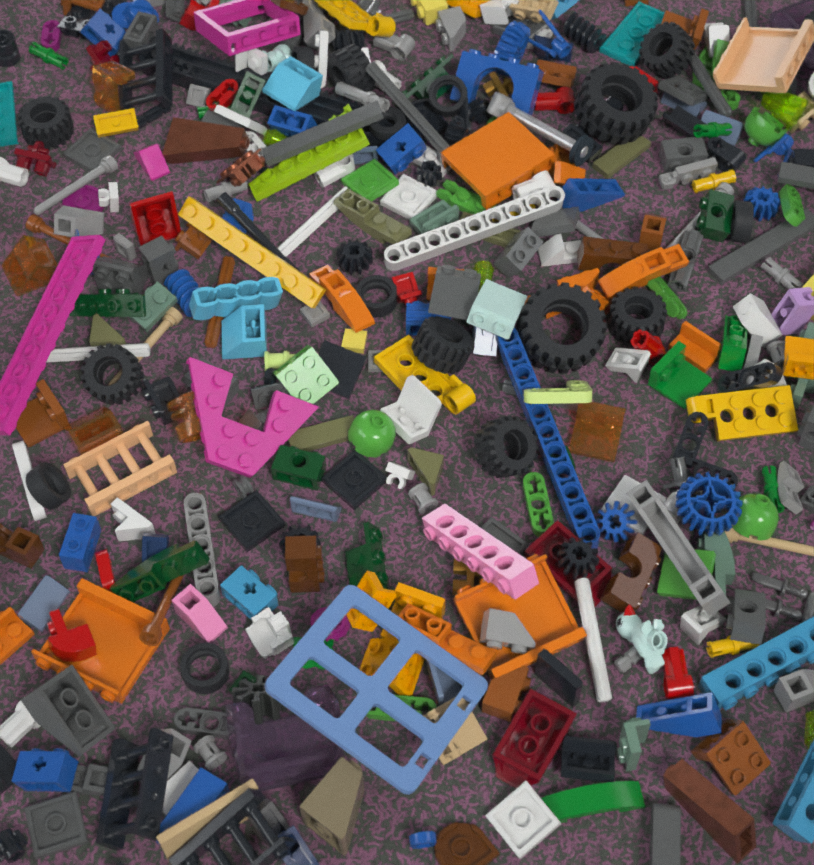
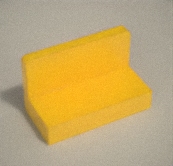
M134 108L93 116L98 138L139 130Z

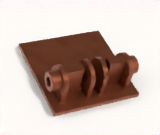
M261 149L255 152L250 150L238 158L234 164L219 174L221 178L216 183L229 176L231 178L230 182L234 187L241 186L246 180L251 178V175H254L264 167V163H266L265 158L257 154Z

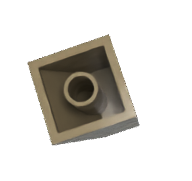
M341 757L300 805L303 824L343 856L349 850L365 791L362 768L355 761L350 760L348 762Z

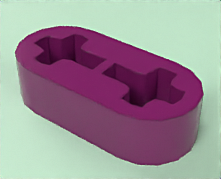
M49 20L43 24L41 44L46 48L54 49L56 52L60 48L62 33L61 29L57 28L59 22Z

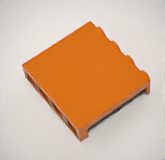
M510 112L498 117L496 120L441 152L443 167L450 166L481 196L482 206L486 210L513 195V186L531 180L539 172H550L555 169L554 153Z
M538 554L527 558L528 561L534 564L539 584L516 600L506 593H501L497 586L491 582H486L484 578L479 581V585L473 588L467 585L457 590V595H455L453 601L473 641L487 646V643L479 642L483 612L492 608L515 613L536 642L535 648L527 651L525 654L511 652V648L502 646V649H492L496 651V657L487 669L491 679H495L523 666L528 667L536 663L538 653L543 649H547L553 655L583 641L587 637L583 627L579 628L546 563V554L540 557Z
M81 578L76 586L79 594L62 618L67 630L86 623L88 624L96 644L97 655L78 662H66L57 658L51 652L48 639L40 651L33 649L31 652L36 660L35 664L45 671L52 669L58 674L70 665H73L90 691L94 690L100 693V697L109 703L116 701L122 704L170 627L167 619L164 618L161 625L162 637L158 645L148 646L144 644L139 638L140 633L145 625L152 622L155 613Z

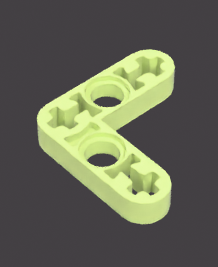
M583 380L567 381L566 388H531L524 390V403L529 404L592 402V388L587 381Z

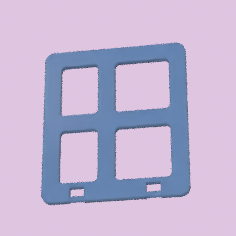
M348 585L340 592L268 677L265 683V690L270 696L404 794L415 792L488 689V683L485 678L354 585ZM353 608L363 613L399 640V643L372 676L366 675L324 644L326 638ZM415 653L424 657L462 686L461 691L437 723L429 721L388 690V686ZM308 660H314L357 692L356 698L341 717L334 718L290 685L291 680ZM462 698L469 702L465 710L457 706ZM372 707L380 708L422 740L421 746L406 766H399L356 734L355 729ZM420 755L428 759L423 769L415 764Z

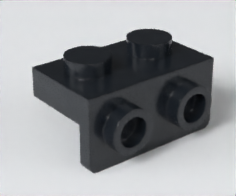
M170 376L152 384L149 383L147 378L143 380L144 389H141L146 402L151 401L153 406L150 408L155 419L160 418L164 426L189 415L188 409Z
M564 736L560 777L614 782L616 741Z

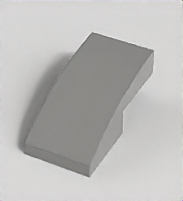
M783 460L778 469L779 498L781 504L794 514H798L803 510V506L797 493L805 487L798 471Z

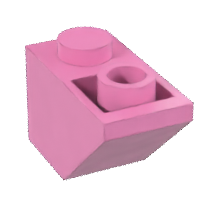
M191 584L172 599L176 614L206 642L212 643L228 628L210 602Z

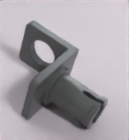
M684 456L669 459L674 480L664 484V489L681 486L682 483H686L689 477ZM697 491L693 493V496L703 495L702 491Z

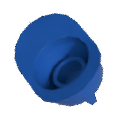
M146 0L123 2L118 4L112 11L113 21L126 29L129 28L138 11L156 15L158 22L159 15Z

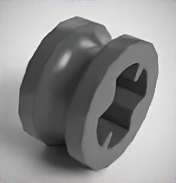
M241 475L240 479H234L232 484L237 493L244 499L247 497V493L251 494L254 490L248 479Z

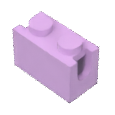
M811 287L788 289L771 313L782 335L800 333L801 329L804 328L813 316L814 296L811 295L813 292Z

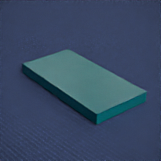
M638 2L603 43L599 52L629 66H636L641 60L639 49L642 48L640 43L644 41L643 36L649 33L650 28L654 29L656 24H661L665 12Z
M12 81L0 83V147L19 144Z

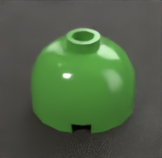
M754 107L749 113L744 126L749 136L748 141L757 147L759 145L773 146L788 130H782L784 125L766 111L764 114L759 113L761 108Z
M371 409L361 412L354 418L348 430L349 442L351 443L352 441L355 450L366 457L376 458L380 457L383 453L389 452L396 437V428L392 419L380 410Z
M752 493L741 496L739 500L743 501V505L740 507L742 514L738 517L737 524L732 526V528L744 537L749 538L750 535L758 536L757 540L759 541L768 540L773 536L778 524L779 514L776 506L763 494Z

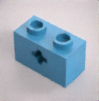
M242 565L220 584L222 595L251 621L253 616L258 615V613L269 607L272 612L278 606L276 590L269 584L265 586L253 570L250 569L248 571Z

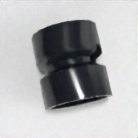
M1 29L0 66L12 67L20 61L19 49L14 34L9 30Z

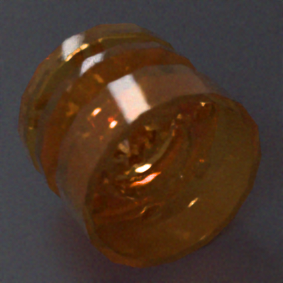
M193 391L180 395L166 405L169 412H174L170 416L171 420H183L182 423L174 428L178 441L181 444L201 439V426L199 417L196 414Z

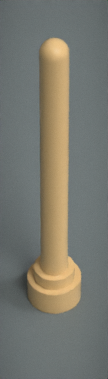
M171 307L162 318L163 321L144 343H148L151 349L169 327L177 325L183 319L182 314L174 307ZM122 368L107 386L118 382L122 376Z
M733 528L728 532L725 531L729 543L741 540L814 557L813 546L773 537L768 540L759 541L757 540L758 536L750 535L747 538L736 532Z

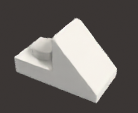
M491 0L479 5L484 23L509 24L507 17L514 14L509 6L511 3L518 4L520 0Z
M723 23L705 24L703 34L709 58H713L715 41L717 39L730 41L729 25H724Z
M257 48L238 53L235 56V71L238 72L249 67L262 76L267 73L268 55Z
M556 234L538 249L541 267L577 263V251L581 240L563 242L561 234Z
M615 348L605 366L610 371L627 373L637 383L647 366L651 353L648 350Z
M118 497L111 503L114 512L113 517L120 523L115 530L118 541L142 539L144 533L156 534L153 524Z
M700 605L684 612L681 616L680 629L699 645L706 635L720 627L726 618L718 611L708 616Z

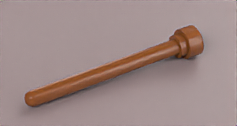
M32 214L27 219V230L33 233L42 232L66 245L69 244L71 237L54 234V229L46 225L43 218ZM103 253L100 254V257H109Z
M184 575L170 581L152 622L143 627L139 638L144 644L148 646L158 645L162 637V622Z

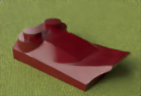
M557 520L524 551V556L528 558L538 554L540 557L546 554V563L557 585L578 601L575 581L582 577L578 575L573 580V574L571 573L564 576V568H558L559 559L556 556L557 552L561 550L560 547L563 542L568 543L571 537L578 542L579 538ZM598 555L599 564L595 566V572L593 574L588 573L587 575L594 608L602 601L600 598L608 580L611 578L612 567Z
M530 689L493 753L496 777L516 789L525 781L530 786L539 783L563 742L564 736L570 731L577 713Z

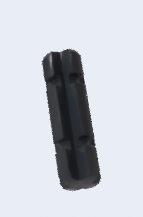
M159 103L157 107L154 106L142 113L141 116H137L138 128L146 126L147 122L151 123L160 118L163 113L170 112L171 107L165 108Z

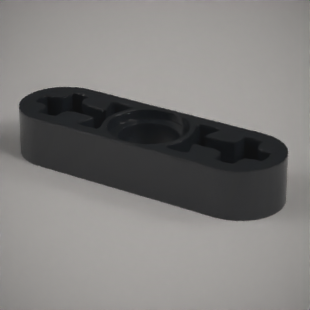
M766 362L728 372L720 377L718 388L721 392L726 393L773 386L781 380L782 370L779 366ZM753 373L754 379L751 384L747 385L746 378L749 374Z

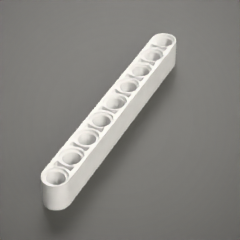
M551 186L390 245L384 252L385 267L391 271L400 270L557 212L563 205L565 193L561 187ZM556 197L558 201H552L549 198ZM536 204L539 208L533 209L529 205ZM515 211L519 213V215L512 216L510 212ZM497 219L499 220V223L494 224L491 223L489 220ZM477 226L479 230L472 231L469 227ZM452 233H456L460 237L454 239L451 238L449 235ZM437 241L439 245L432 246L429 242ZM411 248H417L419 252L411 253L409 252V250ZM395 255L398 256L399 259L397 261H391L389 257Z

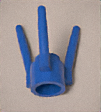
M539 10L538 13L556 38L551 42L552 49L530 38L528 42L549 53L553 58L557 55L560 58L566 57L570 53L572 46L559 34L543 11Z
M784 134L773 146H769L754 159V162L759 161L766 154L775 152L777 155L785 154L783 162L788 163V158L793 153L791 149L794 144L793 138L788 134Z

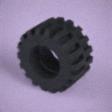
M666 21L662 25L660 23L656 24L654 29L650 28L649 33L643 36L644 41L640 43L642 47L639 49L641 61L656 76H661L664 79H667L668 76L670 78L675 77V74H682V70H686L689 67L688 64L692 63V56L695 55L693 39L675 22L669 23ZM671 46L670 50L662 55L665 49Z
M349 44L328 55L327 67L329 76L334 87L341 81L366 92L373 91L375 80L365 69L370 61L360 47L355 44Z
M46 95V97L38 96L36 99H30L29 103L23 104L24 108H20L18 122L27 144L34 146L36 141H42L44 148L50 150L52 147L55 149L59 148L58 145L60 144L62 146L65 145L66 140L69 141L72 138L74 125L70 110L65 101L59 100V97L55 96L52 98L51 95Z
M638 286L633 287L631 290L626 288L623 292H618L612 300L608 319V328H610L611 335H616L615 339L618 342L623 340V345L626 346L631 344L630 340L633 338V333L639 329L648 331L653 336L661 337L667 316V305L665 302H662L663 298L660 295L656 296V292L653 290L648 291L645 287L638 289ZM640 314L646 317V319H634L629 315Z
M431 316L423 321L412 342V350H414L413 353L418 357V360L428 368L444 374H455V372L459 373L463 369L475 344L473 343V337L470 336L471 334L462 325L445 317Z
M108 343L106 348L99 345L96 352L92 349L89 352L91 356L84 358L83 361L86 364L81 366L80 370L84 373L80 377L81 381L85 383L83 386L89 391L88 393L109 405H114V403L121 405L123 400L131 401L132 398L130 396L132 394L137 396L139 393L137 388H142L143 385L140 379L144 378V373L141 371L143 367L138 362V358L118 344L114 346ZM121 364L122 376L118 382L110 386H104V371L110 365Z
M505 416L487 421V423L480 426V430H477L475 435L478 438L474 439L473 443L476 445V449L473 450L474 454L478 456L476 459L477 463L482 464L481 469L484 472L488 471V475L496 476V478H506L529 471L528 468L533 467V460H537L538 457L536 450H539V445L535 441L538 440L537 436L532 433L534 429L532 426H527L528 422L526 420H520L518 416ZM503 437L509 444V457L503 450Z

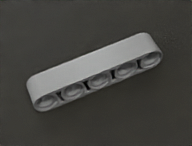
M191 493L184 499L189 543L196 540L202 548H207L204 551L210 558L208 564L193 570L195 587L214 607L219 603L221 594L208 509L202 494ZM198 527H204L201 530H195ZM204 569H210V571L206 573H201V571ZM206 591H213L209 595H204Z

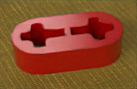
M227 79L208 95L206 105L210 111L214 112L217 106L212 104L214 101L219 102L218 105L225 108L234 101L240 88L237 81ZM229 87H230L231 89L234 88V91H230V90L227 91V89H228Z
M107 549L95 552L102 587L112 592L110 588L115 583V577L109 552Z

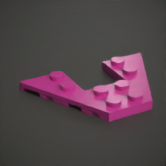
M191 357L186 361V364L189 365L192 380L191 389L195 395L196 414L199 417L201 426V440L205 446V460L212 465L251 478L275 454L280 445H283L318 409L316 405L276 390L271 398L263 431H259L222 417L233 373Z

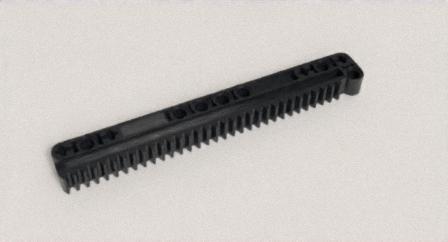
M156 36L152 37V38L149 40V43H150V42H154V39H156ZM178 43L172 45L173 85L189 89L190 84L209 88L211 89L210 93H212L227 79L236 80L240 87L247 71L266 80L265 84L270 78V72L261 76L252 69L249 70V67L236 72L234 61L228 63L226 58L220 61L219 56L213 59V54L206 56V52L199 54V50L192 52L191 47L185 50V45L179 48ZM156 50L139 54V61L153 59L156 56ZM156 66L144 69L142 73L146 76H152L156 72ZM229 87V88L227 89V91H229V90H230V91H234V88L231 89V88ZM320 89L318 97L296 111L311 115L317 125L329 121L334 115L338 117L344 112L343 108L347 104L350 105L352 111L364 105H358L356 101L351 103L349 98L343 100V96L336 98V93L329 96L328 91L321 93ZM261 90L253 111L270 116L274 105L283 108L287 107L272 99ZM385 119L380 121L379 124L382 127H392L395 125V122ZM369 125L362 127L370 143L368 146H377L378 148L387 141L374 137L370 132Z

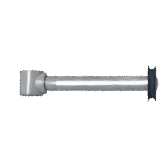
M495 91L486 110L488 113L500 117L510 112L528 129L570 151L569 161L576 166H581L588 160L594 147V140L592 138L582 135L575 140L515 107L513 99Z

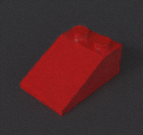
M172 191L130 203L131 218L140 246L160 236H163L165 240L176 238L181 232Z

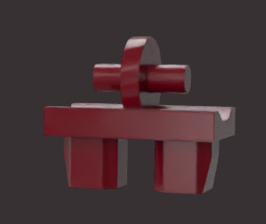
M107 40L100 41L96 45H89L86 48L93 63L90 70L93 74L99 72L105 78L111 76L118 77L119 57L116 55L109 56L108 52L112 49V46Z
M36 141L34 146L28 145V150L15 148L16 166L28 169V172L31 164H35V174L47 177L50 168L55 169L57 165L56 162L52 161L51 156L48 155L49 149L44 148L42 141Z

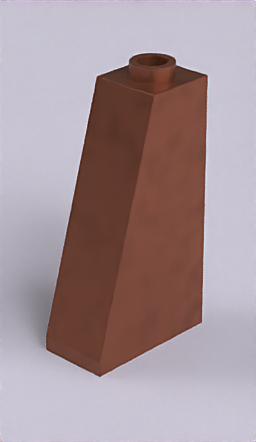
M173 117L162 155L169 164L241 157L244 155L245 149L249 147L250 138L247 136L244 128Z
M683 759L666 769L663 775L665 789L737 864L756 848L755 821L751 815Z

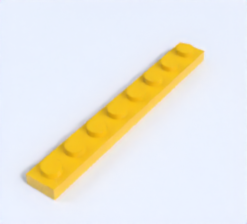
M188 196L178 213L181 218L266 277L279 278L283 289L309 307L316 308L326 291L325 288L199 201Z

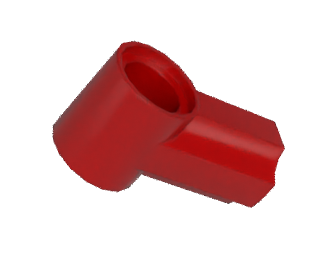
M561 87L556 92L538 93L534 109L557 110L561 114H570L575 109L573 90L569 87Z
M641 329L633 333V338L630 340L632 346L637 350H648L651 353L648 363L650 366H655L666 354L660 337L653 336L648 331H642Z
M669 647L662 654L665 662L663 665L665 697L668 700L693 696L694 685L692 676L687 671L684 649Z

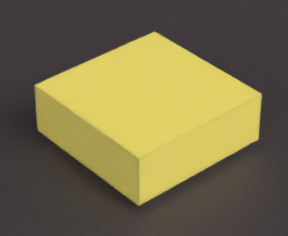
M345 328L341 347L364 354L368 336L367 331L362 330L355 333L353 329Z

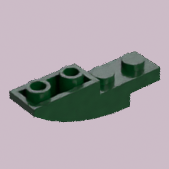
M196 540L181 547L175 544L136 566L116 581L110 589L114 594L135 602L164 589L167 582L208 564L210 558Z

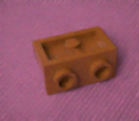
M540 59L537 61L539 69L544 72L541 82L569 88L573 87L577 71L576 66Z
M188 222L186 224L189 227L186 232L182 230L175 239L178 242L175 250L178 252L180 248H183L199 260L213 239Z

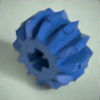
M764 185L761 189L754 186L752 190H748L743 200L753 203L754 218L757 217L759 222L762 218L769 221L771 217H775L780 207L778 193L773 192L772 188L765 189Z
M615 501L613 507L610 503H606L605 508L607 512L602 509L598 511L603 516V519H596V523H603V526L599 528L600 533L607 531L604 539L609 540L613 535L614 542H619L620 536L623 540L629 539L626 531L631 534L635 533V529L630 527V524H638V520L630 519V517L636 514L635 510L627 512L629 504L625 503L621 507L620 501ZM619 515V521L622 524L621 526L614 527L615 522L612 520V518L618 517Z

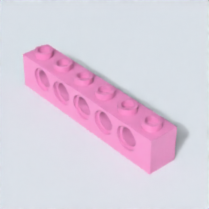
M443 504L422 518L425 527L423 532L428 540H433L443 551L447 550L457 561L465 563L472 572L476 571L486 582H491L497 586L501 593H506L516 600L539 584L533 563L447 504Z

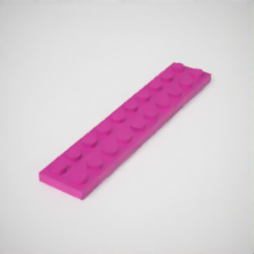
M101 235L71 238L0 381V435L10 436L15 430L17 421L22 411L26 408L27 400L35 389L41 372L46 367V361L54 350L60 333L65 328V322L73 311L79 294L84 289L85 281L92 272L97 257L102 252L106 239Z

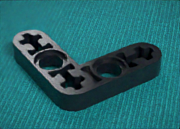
M693 412L687 418L673 458L684 456L686 467L691 469L692 464L696 465L693 476L689 475L690 470L686 469L688 477L694 478L699 469L706 468L710 471L711 477H714L715 472L719 473V479L731 478L730 482L735 484L737 488L738 478L734 472L696 459L707 431L708 418L702 412ZM701 418L702 425H699L695 435L692 433L694 423L691 421ZM686 439H692L696 442V447L693 450H686L682 443Z

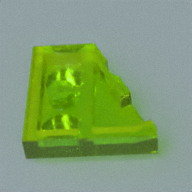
M766 92L761 100V105L767 111H770L776 120L781 119L786 124L785 128L791 131L806 109L809 100L788 92Z

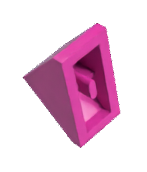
M158 143L133 152L151 181L170 173Z

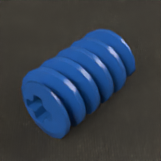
M181 269L170 274L165 279L164 285L177 297V303L186 316L193 317L189 304L192 292L200 287L188 270Z

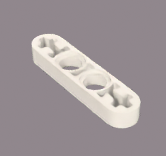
M23 440L13 443L12 447L35 521L47 518L44 507L31 496L25 482L27 473L33 469L25 442Z

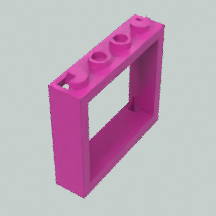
M234 0L194 12L196 31L228 56L300 35L299 16L292 11L277 6L271 0ZM263 5V9L259 10L258 6ZM262 13L274 19L233 32H227L220 26Z

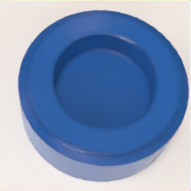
M424 831L411 834L409 836L410 847L422 849L436 845V833Z

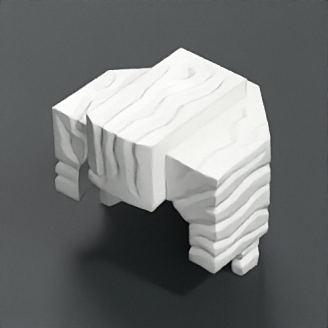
M269 607L258 613V615L251 618L252 625L245 629L251 642L264 659H267L268 656H275L294 644L289 622L282 615L281 611L274 615Z

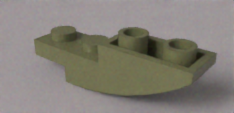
M350 189L344 191L334 200L337 208L351 222L381 244L386 242L396 244L408 239L412 235L411 228L380 212L377 204Z

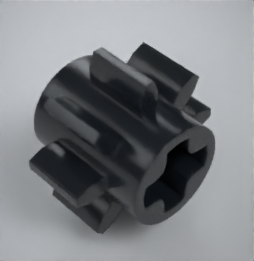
M480 97L468 103L471 108L469 119L472 122L478 121L479 124H482L491 118L490 113L486 111L489 106V102L486 99L481 101Z
M433 160L423 161L422 167H417V181L422 182L425 186H436L437 180H442L441 165L437 166Z
M11 828L0 832V862L6 860L7 863H13L25 854L26 851L23 846L27 845L28 842L19 829L13 832Z

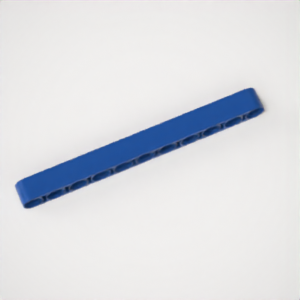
M513 328L509 338L512 341H504L506 340L505 338L497 335L498 350L527 422L534 429L533 435L537 436L536 444L539 445V452L572 533L578 538L587 535L594 538L592 540V548H598L600 530L548 404L524 403L525 389L541 387L519 334ZM535 415H542V416H544V417H542V418H536V417H534V416H535ZM549 434L551 437L545 438L542 435ZM558 454L560 457L553 458L550 455ZM566 474L568 477L560 478L558 475ZM574 494L577 497L574 499H570L566 497V495ZM583 515L585 519L579 520L574 516Z

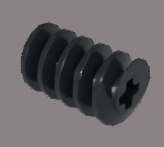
M577 12L572 13L564 24V35L569 37L570 40L575 41L576 44L581 45L582 48L587 49L589 53L598 51L606 40V34H602V29H596L594 24L590 25V21L585 20L582 16L579 17Z

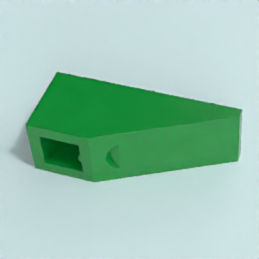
M737 315L725 316L718 369L727 371L742 369L747 349V329L742 325Z

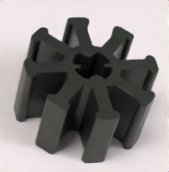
M257 675L256 683L254 684L247 681V679H242L239 681L240 688H232L234 713L238 714V720L241 722H246L247 719L253 717L254 724H263V716L265 715L275 721L280 718V711L286 712L287 710L284 705L266 692L265 675Z

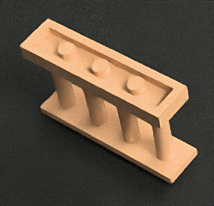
M148 421L134 426L131 430L63 464L69 479L78 476L89 494V497L84 500L92 516L110 509L111 503L117 497L125 501L177 473L175 462L169 454L161 458L149 440L153 433ZM138 443H141L153 462L143 469H140L128 450ZM117 454L121 455L132 473L122 480L118 479L107 461ZM99 465L111 484L101 491L96 489L86 473L88 469Z

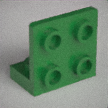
M678 341L651 369L648 385L681 408L686 409V399L699 396L711 383L712 378L685 360L686 345Z

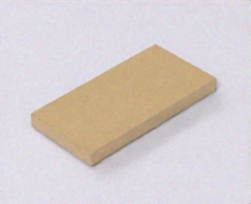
M250 779L157 835V840L167 860L169 861L175 853L248 788L258 789L255 781ZM247 816L240 822V824L248 820Z

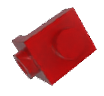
M413 272L391 278L397 287L398 304L404 302L407 305V303L418 301L417 299L421 297L422 293L421 290H418Z

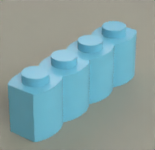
M265 277L259 281L245 280L236 285L226 283L215 288L200 287L192 292L189 307L195 320H207L214 316L226 317L244 305L264 304L265 310H270L278 306L283 290L279 278Z

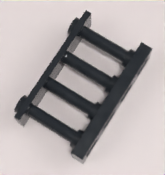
M161 28L156 30L154 42L130 48L123 39L120 40V49H118L119 99L117 102L119 109H131L133 106L154 100L160 102L165 108L173 107L171 37ZM156 50V56L153 59L133 64V56ZM156 66L154 75L133 81V72ZM156 83L154 92L133 97V89Z
M153 727L149 731L148 743L142 745L134 744L122 738L113 740L95 844L113 850L124 849L126 835L132 833L154 842L158 841L156 836L160 832L174 735ZM146 755L144 769L136 771L138 757ZM141 781L140 794L132 797L134 782ZM137 807L135 821L128 823L130 808Z
M248 788L169 859L171 865H200L199 858L206 852H210L218 865H232L219 846V840L226 834H230L250 865H271L276 860L278 861L286 857L290 853L289 848L296 841L291 837L282 836L278 838L259 810L260 804L266 797L261 790ZM246 816L252 818L270 845L260 856L257 855L239 828L240 822Z

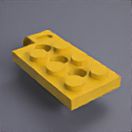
M314 0L318 3V7L327 10L331 17L337 18L341 25L349 29L365 30L371 36L391 37L395 32L396 26L393 18L385 17L380 13L371 16L352 0Z
M407 335L374 356L373 362L401 391L408 376L420 375L426 378V380L420 382L430 391H439L441 395L436 397L455 415L476 402L473 390L467 384L462 383L454 374L449 376L448 374L434 371L418 360V357L413 353L414 350H412L414 339L410 335ZM400 361H410L411 365L404 366Z
M790 385L701 395L686 399L688 417L693 412H702L707 416L708 421L713 419L717 442L798 431ZM766 406L774 407L776 411L775 417H770L766 414ZM744 408L752 410V420H748L743 416ZM721 411H727L731 415L730 422L722 421L720 418ZM697 418L696 421L691 422L701 423V418Z

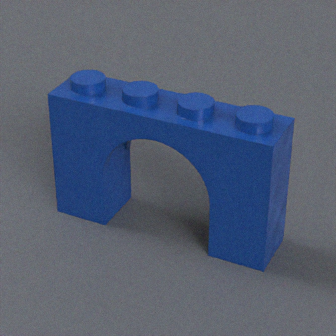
M469 49V52L462 51L456 76L464 82L467 88L469 103L475 100L479 84L487 74L493 71L507 72L513 81L514 88L511 99L514 100L515 107L532 116L544 72L539 69V65L527 63V66L519 64L520 61L512 58L504 61L500 60L498 55L489 53L487 57L481 55V52L478 50ZM453 86L450 99L458 103L460 92L458 88Z

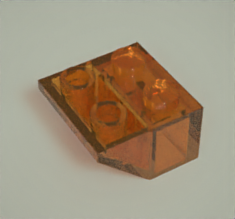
M26 235L20 238L1 265L16 296L24 295L48 285L58 266L44 239Z
M105 406L63 427L79 456L123 434L122 428L114 414Z

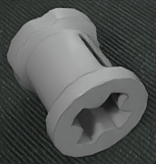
M778 340L768 344L766 351L771 355L772 363L780 366L781 370H783L785 342Z
M425 483L416 485L408 493L410 499L414 500L418 505V511L421 515L434 511L438 506L437 499L432 498Z
M213 735L201 738L193 747L195 753H199L206 762L205 766L209 771L214 770L227 759L226 753L221 752L214 743L215 738Z

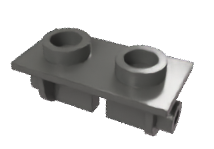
M166 0L165 17L180 22L185 12L184 0Z
M281 382L261 387L254 386V389H251L255 410L270 406L273 392L276 390L290 396L291 394Z

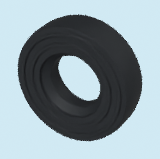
M391 106L388 111L382 112L383 119L369 124L371 134L378 139L388 140L406 125V118L403 112ZM390 119L395 122V125L392 127H382L379 123L382 120Z

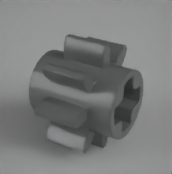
M359 0L357 3L359 7L371 16L381 13V10L378 8L381 3L378 0Z

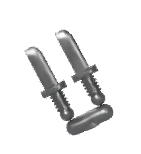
M759 573L752 574L753 581L781 591L780 596L784 597L787 592V594L796 595V597L799 596L802 599L807 597L803 616L800 610L785 607V605L782 606V600L774 602L766 599V610L775 612L774 617L779 618V615L783 614V616L786 615V617L788 616L796 620L802 618L803 622L814 617V592L808 595L807 590L791 586V584L788 585V579L780 581Z

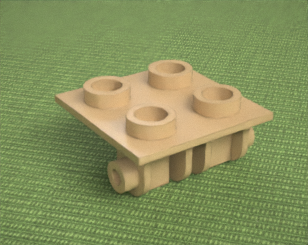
M456 697L423 716L432 723H437ZM462 698L457 706L465 710L468 704ZM473 712L470 713L440 755L439 759L442 765L447 764L487 740Z

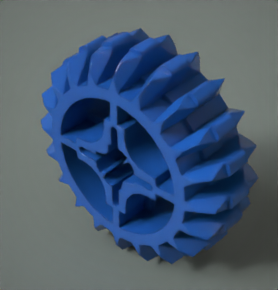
M513 21L509 23L499 39L494 54L500 56V60L507 61L508 58L521 61L529 41L530 28L521 22ZM496 71L503 76H510L507 72Z
M709 471L705 473L704 477L698 473L694 478L691 476L687 478L686 483L681 484L680 490L676 494V499L678 500L675 503V507L678 508L677 516L684 517L682 525L689 523L690 531L696 528L699 535L706 531L709 537L714 532L720 536L723 531H730L732 526L737 524L738 517L742 514L740 507L743 505V501L739 500L740 492L734 491L736 488L735 484L728 485V477L723 480L719 479V473L711 477ZM704 490L703 495L690 497L693 493ZM727 511V514H725L724 516L714 518L715 513Z

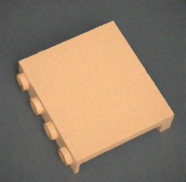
M744 17L741 24L737 27L733 38L729 41V45L722 54L717 67L713 70V79L717 87L729 90L787 93L814 41L813 20H804L800 29L749 27L747 17Z

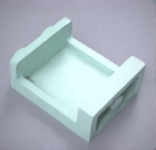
M486 279L472 305L467 323L509 339L528 296Z

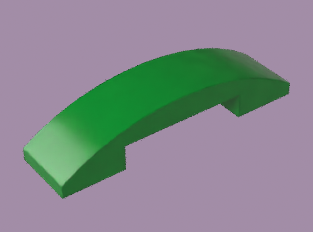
M616 781L587 785L541 798L561 823H566L568 819L615 810H619L620 813L646 807L639 781Z

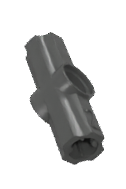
M693 229L685 231L681 248L689 263L686 267L671 272L668 286L673 291L681 292L687 289L703 240V235L699 231Z

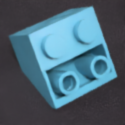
M290 56L278 63L263 87L262 92L287 108L296 111L319 96L323 75Z
M264 304L240 306L222 320V359L264 357V352L267 351V323Z

